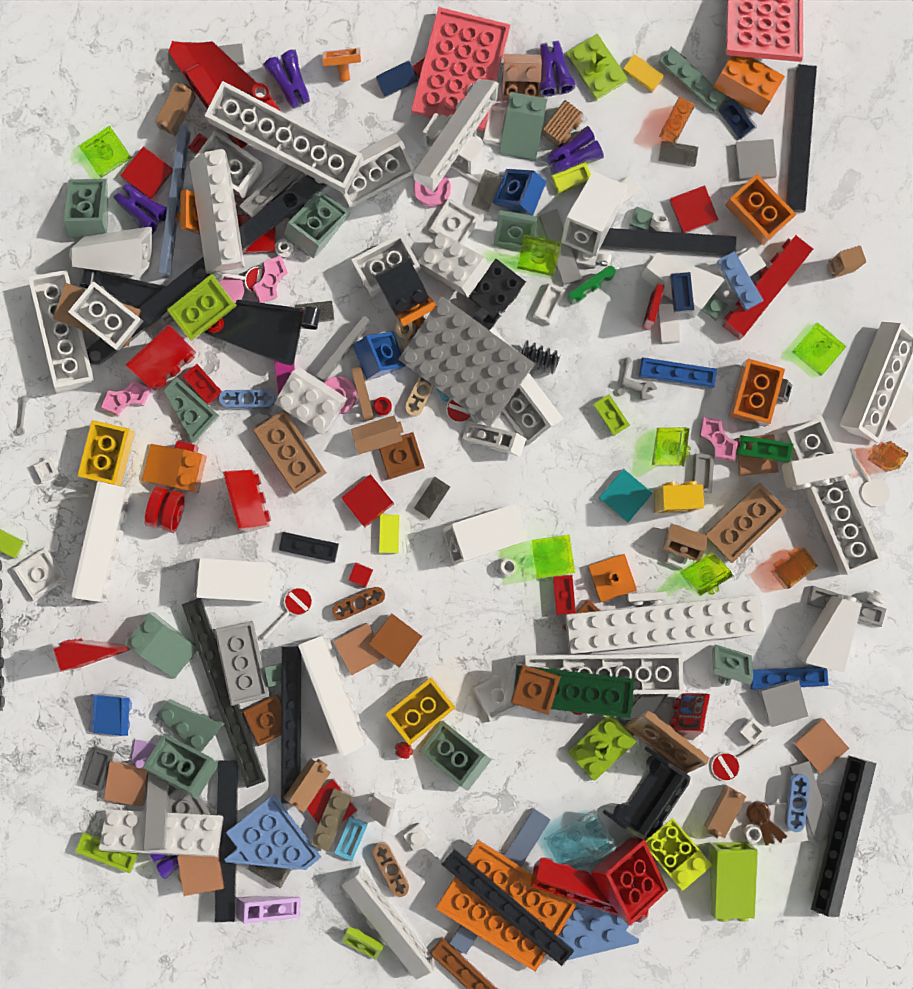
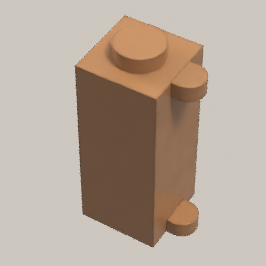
M175 83L155 120L159 129L175 137L179 131V125H182L196 99L190 86Z
M395 415L351 429L359 455L403 441L400 434L404 432L401 421H396Z
M310 758L284 796V799L297 809L305 812L331 773L326 769L327 764L320 759L314 761Z
M725 784L703 825L708 829L707 833L717 839L719 836L725 839L747 796Z

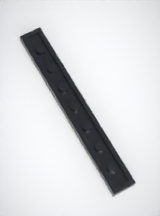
M798 64L796 69L786 204L794 212L802 213L806 211L817 73V66Z
M610 228L600 248L727 256L734 251L736 252L737 236Z
M281 646V804L289 803L284 799V796L301 773L302 654L299 646Z
M218 760L217 815L223 816L219 858L224 888L215 890V922L236 921L237 863L226 862L224 859L237 849L226 833L238 822L239 765L237 760Z
M454 847L441 862L443 867L560 966L564 965L574 952L571 946Z

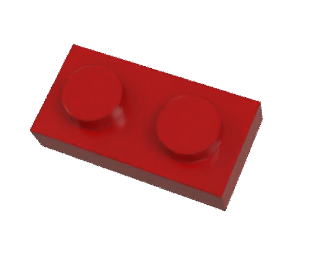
M198 364L183 375L208 405L215 401L222 393V390Z
M573 575L553 576L556 615L576 613Z

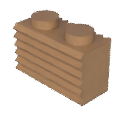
M564 100L542 128L541 135L557 147H560L562 143L566 144L571 137V131L573 129L577 130L583 122L581 120L582 111H579L570 102Z
M858 245L857 247L840 251L829 260L827 269L833 278L855 272L866 263L862 247Z
M671 523L665 534L663 550L700 562L706 550L708 536Z

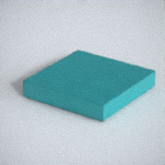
M623 469L601 494L599 499L626 522H629L653 493Z

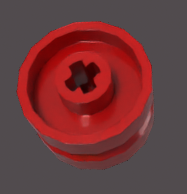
M156 486L147 503L144 520L145 526L157 529L161 525L162 531L174 533L183 515L185 493L173 490L169 494L167 488Z

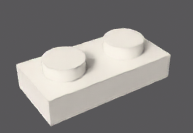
M667 591L625 594L626 602H631V605H643V601L649 600L651 604H661L662 600L667 599Z

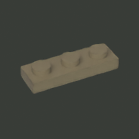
M334 788L311 845L327 852L330 851L352 795Z

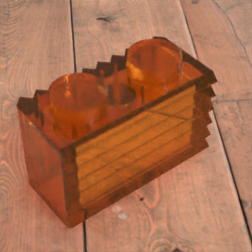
M678 97L659 137L671 144H676L695 105L682 97Z
M892 441L880 442L878 445L874 444L871 447L867 460L888 472L899 469L909 453L902 450V447L899 448V445L892 443Z
M805 547L793 548L788 552L789 557L785 560L781 558L773 564L774 568L770 572L784 589L791 588L819 566Z

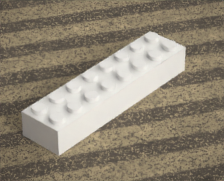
M223 81L204 115L209 124L346 194L363 161L362 154Z
M823 417L781 434L784 442L794 443L792 461L837 452ZM849 479L833 483L830 480V483L814 487L810 483L811 487L804 488L841 575H849L883 561V557Z
M680 653L524 654V665L634 678L633 694H683V656Z

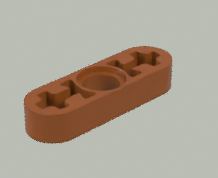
M373 587L334 605L332 609L333 616L338 620H344L376 606L385 600V591L380 587ZM374 590L381 592L380 600L372 599L370 600L372 604L368 606V600L364 594L368 593V597L374 594ZM356 598L364 600L363 608L357 609L354 607L353 603ZM350 601V606L354 612L350 613V610L344 612L345 616L337 615L338 607L345 608L348 606L346 602Z

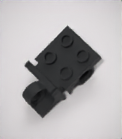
M495 259L474 288L477 293L475 295L471 293L468 296L469 299L481 307L473 319L488 330H491L501 317L498 313L499 310L502 312L506 311L507 307L518 296L526 281L498 259Z

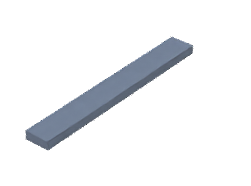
M179 125L158 273L165 278H169L171 275L178 226L177 213L180 212L181 191L183 190L191 136L189 129L184 125Z
M534 808L504 856L522 866L551 819ZM460 925L450 944L467 954L478 935Z

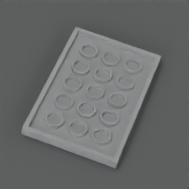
M441 296L436 303L437 307L430 312L398 360L487 426L491 427L535 363Z

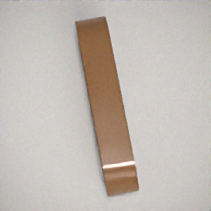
M361 366L351 368L364 420H372L374 415Z
M385 842L377 843L373 850V856L384 878L396 897L405 896L409 890V883L391 847ZM379 847H381L382 849H387V851L385 852V856L387 859H389V857L392 858L390 860H387L384 864L381 863L384 861L383 855L377 854L379 852ZM389 864H393L397 868L396 873L393 875L388 874L385 870ZM398 875H401V877H398L399 883L405 885L402 892L400 889H395L397 887L395 878Z

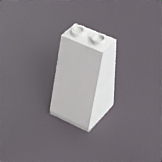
M593 172L567 216L561 243L596 257L624 200L628 185Z
M152 227L84 236L70 249L69 258L72 260V267L141 276L152 264Z
M659 252L654 257L651 255L641 268L643 273L640 276L654 288L658 284L665 285L663 295L673 301L670 274L691 272L694 311L687 313L693 318L725 280L720 276Z
M515 504L453 523L442 529L454 565L527 541V530L522 525L521 513Z
M196 558L193 597L267 602L268 598H271L272 593L269 579L273 577V567H270L271 563Z
M838 594V597L831 595L826 607L797 652L796 658L808 664L844 673L862 604L856 602L854 597Z

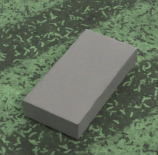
M695 453L692 481H697V485L703 484V493H712L714 455Z

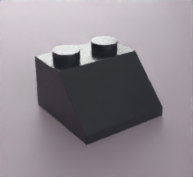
M409 258L375 276L395 316L429 299L426 289Z

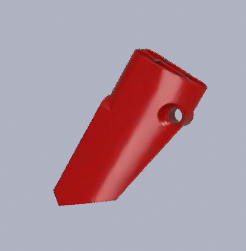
M213 41L171 42L168 53L207 110L223 81L281 111L270 96L268 87L263 83H257ZM262 93L264 97H258L256 94ZM226 132L230 140L240 148L249 145Z

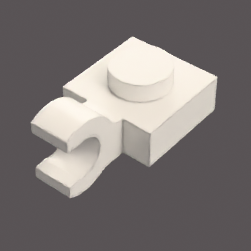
M579 250L576 264L592 268L595 267V263L608 266L611 255L597 253L596 257Z

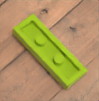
M86 832L82 833L75 851L76 853L124 872H132L139 853L99 850L101 838Z

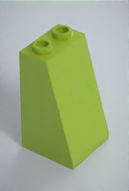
M709 842L710 863L712 864L710 867L711 914L720 922H728L729 919L746 922L749 919L755 918L758 850L748 842Z

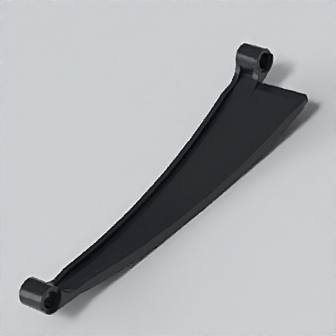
M82 268L79 286L85 289L94 281L110 295L138 307H141L166 287ZM238 299L235 303L237 306L222 317L224 326L221 331L211 333L206 330L203 333L276 362L293 365L301 329L317 330L321 310L310 306L294 308Z

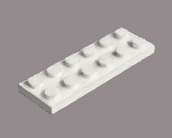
M106 809L99 850L218 857L223 816L167 813L166 850L145 851L146 812Z

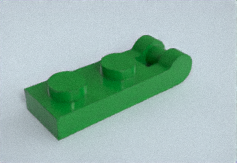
M607 266L569 293L567 299L570 304H573L575 301L579 303L587 297L585 294L589 291L595 292L602 286L600 283L603 281H611L616 273V269L613 266Z
M740 435V446L737 448L736 455L783 463L791 462L794 443ZM748 444H753L752 450H747Z

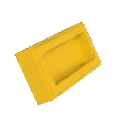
M635 54L623 68V72L651 92L655 90L664 78L661 72Z

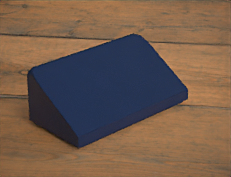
M409 60L376 76V81L384 97L418 82Z
M732 98L718 110L740 140L757 128V125L741 104Z

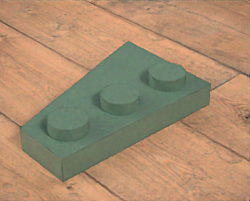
M177 377L164 390L192 443H195L220 416Z
M171 699L156 714L157 717L188 744L200 752L204 750L225 724L220 721L211 720L205 714L200 715L192 711L191 708Z

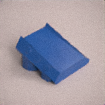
M91 694L89 732L128 736L130 728L129 712L132 709L130 698L123 695Z

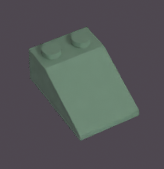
M510 92L499 154L536 161L548 99Z
M107 179L68 180L63 219L68 237H84L107 233Z
M321 191L288 222L284 237L314 259L331 240L351 212Z
M155 612L148 613L124 643L139 656L174 679L197 652V647L194 643Z
M443 720L419 750L423 756L467 791H469L492 760Z
M163 734L142 768L197 800L218 765L212 757Z

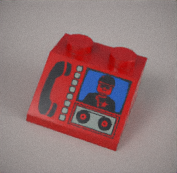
M683 693L677 698L675 697L672 709H675L674 716H671L669 726L679 735L689 740H694L702 734L710 694Z

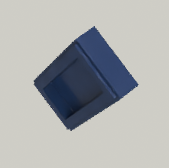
M691 272L670 274L674 313L693 312L694 301Z

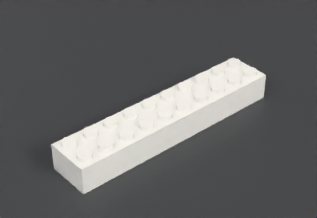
M760 595L564 614L568 653L570 654L765 634Z

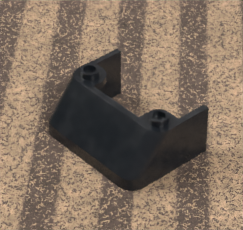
M647 746L644 750L651 754L646 761V769L649 771V774L629 804H618L613 811L614 813L605 809L602 812L624 830L645 841L660 829L688 787L691 779L688 774Z

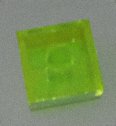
M570 534L530 540L535 579L576 573Z

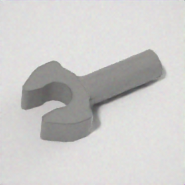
M624 377L621 382L622 385L639 391L640 399L642 400L654 398L646 393L647 388L651 390L657 389L656 385L651 381L639 384Z

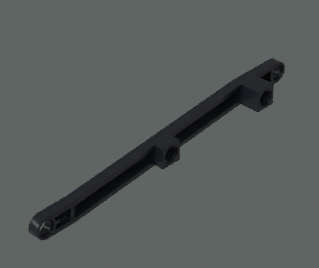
M306 175L239 228L242 252L288 217L291 220L304 207L307 201L328 185L317 183L315 178ZM290 201L296 203L294 207H286V204ZM204 256L138 308L141 310L139 318L143 322L133 333L131 341L159 320L172 305L211 275L206 273L202 278L196 276L199 270L203 269L206 271ZM102 338L87 348L89 363L92 365H100L118 352V350ZM94 350H98L101 354L97 361L92 360L90 357L91 352Z

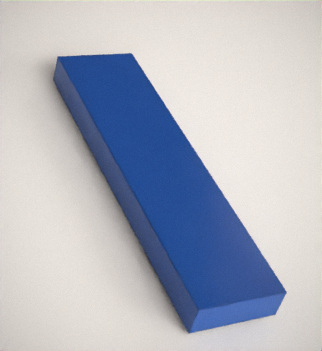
M644 357L641 358L639 377L708 388L715 387L717 375L716 368Z
M819 666L754 669L750 689H763L793 679L799 680L800 687L829 686L828 669Z

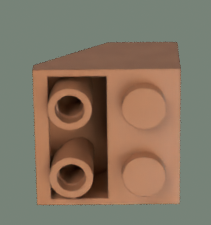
M503 55L502 99H509L510 92L540 97L541 55Z

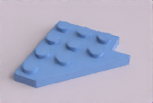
M274 794L226 832L238 848L224 859L226 862L307 870L321 858L320 854L311 845V842Z
M581 903L576 905L558 935L574 949L568 960L637 944L640 941L639 938L626 931L629 926L622 917Z

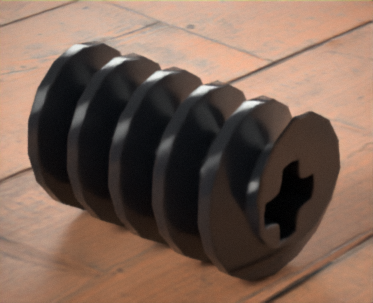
M526 340L521 354L537 364L538 370L543 365L544 372L551 368V374L555 373L560 359L557 350L550 354L549 347L544 352L543 345L536 349V343L534 342L529 347V340Z

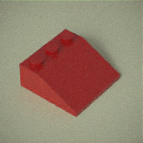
M168 325L125 365L152 390L156 391L157 389H162L171 376H176L185 363L189 364L195 358L194 355L197 352L179 333Z
M254 470L223 472L238 530L251 532L269 527L271 516L269 510H265L264 503H266V497L259 488V485L262 484L259 473L256 474Z
M82 638L58 643L59 647L53 649L60 672L77 669L132 650L124 644L93 640L83 641Z
M628 838L590 871L598 889L628 926L637 921L668 891L644 839Z

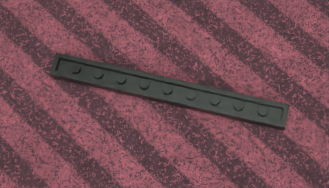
M202 598L182 604L223 723H225L224 726L246 788L265 782L266 778L240 705L230 706L217 641Z

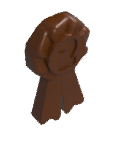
M756 800L748 805L746 815L751 823L760 826L766 846L769 843L775 844L774 837L779 843H782L783 839L788 837L770 820L771 811L766 803Z

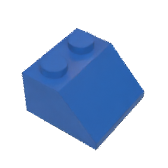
M506 169L492 203L514 213L518 212L533 216L547 181L534 170Z
M393 331L367 335L353 344L366 380L378 378L406 367L404 363L398 360L402 353Z

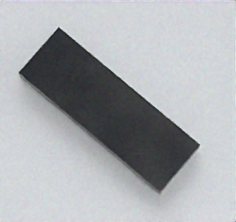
M282 532L279 551L336 562L339 543Z

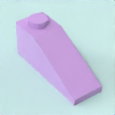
M283 896L239 897L236 903V918L244 924L300 918L301 898Z

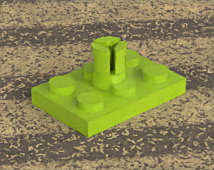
M598 33L566 52V57L596 101L628 80Z
M211 274L167 311L189 340L193 341L237 305L216 277Z
M605 716L568 750V754L596 781L637 740L615 717Z

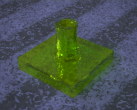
M110 125L79 145V148L100 178H103L132 158Z
M524 234L517 269L554 277L562 242Z
M817 322L794 348L792 353L822 376L847 346Z
M657 428L652 465L684 467L685 459L690 455V452L687 450H691L688 445L690 428Z
M713 552L702 558L700 562H695L680 571L682 577L699 596L706 592L710 595L715 594L713 588L718 592V585L733 577L731 570Z

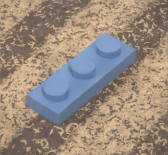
M735 251L717 261L745 311L763 301Z

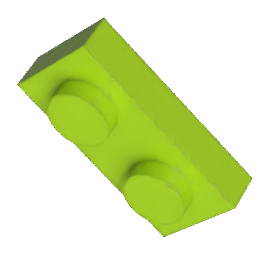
M610 394L593 404V407L613 437L630 426Z
M350 926L341 940L342 943L375 960L384 946L376 938L369 937L359 929Z

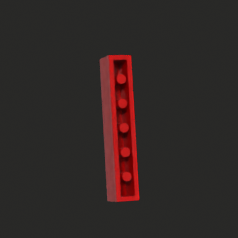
M797 235L792 239L788 238L781 246L783 248L780 254L776 252L770 260L772 263L770 267L763 268L758 275L760 279L757 283L753 281L763 301L745 311L738 300L735 303L737 308L734 312L730 310L723 318L726 322L722 327L739 340L746 335L814 248Z
M540 858L534 864L530 887L620 916L598 889L592 874H589L588 871L571 868L568 864L553 862L550 858ZM649 909L635 922L641 923L648 917Z

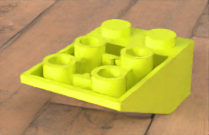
M673 818L645 841L650 853L682 891L712 866Z

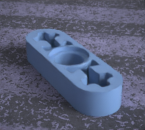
M224 390L219 395V402L226 408H270L276 401L275 395L269 390ZM228 394L232 398H237L236 394H239V404H237L236 400H231L229 404H227V402L224 401V398H227ZM245 394L252 395L253 400L250 404L243 403L242 398ZM255 394H258L259 398H264L265 394H268L271 400H268L267 404L263 400H258V404H256L257 398Z
M800 773L791 776L788 789L785 824L793 832H800L804 829L810 782L806 776ZM799 778L804 782L799 787V791L803 792V795L794 793V790L798 792V785L795 784V781H799ZM796 797L802 799V805L799 808H794L792 805V801ZM792 810L801 812V815L796 814L799 824H796L795 827L791 824V821L795 820V814L791 813Z

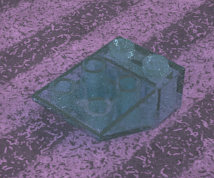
M595 809L544 838L557 863L568 864L574 869L600 859L617 849Z

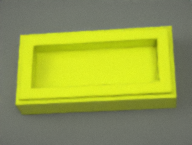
M585 162L551 176L557 194H561L586 184L591 173Z
M380 515L379 553H399L400 515Z

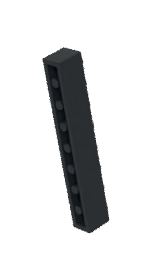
M849 755L810 909L827 917L840 916L877 764Z

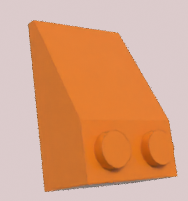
M151 444L142 481L198 493L207 456L188 450Z

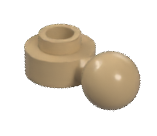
M400 321L396 324V332L403 338L401 342V350L403 352L410 343L411 336L416 332V325L413 321L407 324L409 331L406 329V325L403 326Z

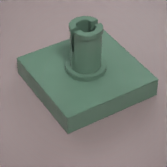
M500 210L494 245L531 251L537 217Z
M714 645L712 649L713 674L720 675L719 683L724 685L726 680L725 686H729L733 679L751 685L753 681L752 655Z

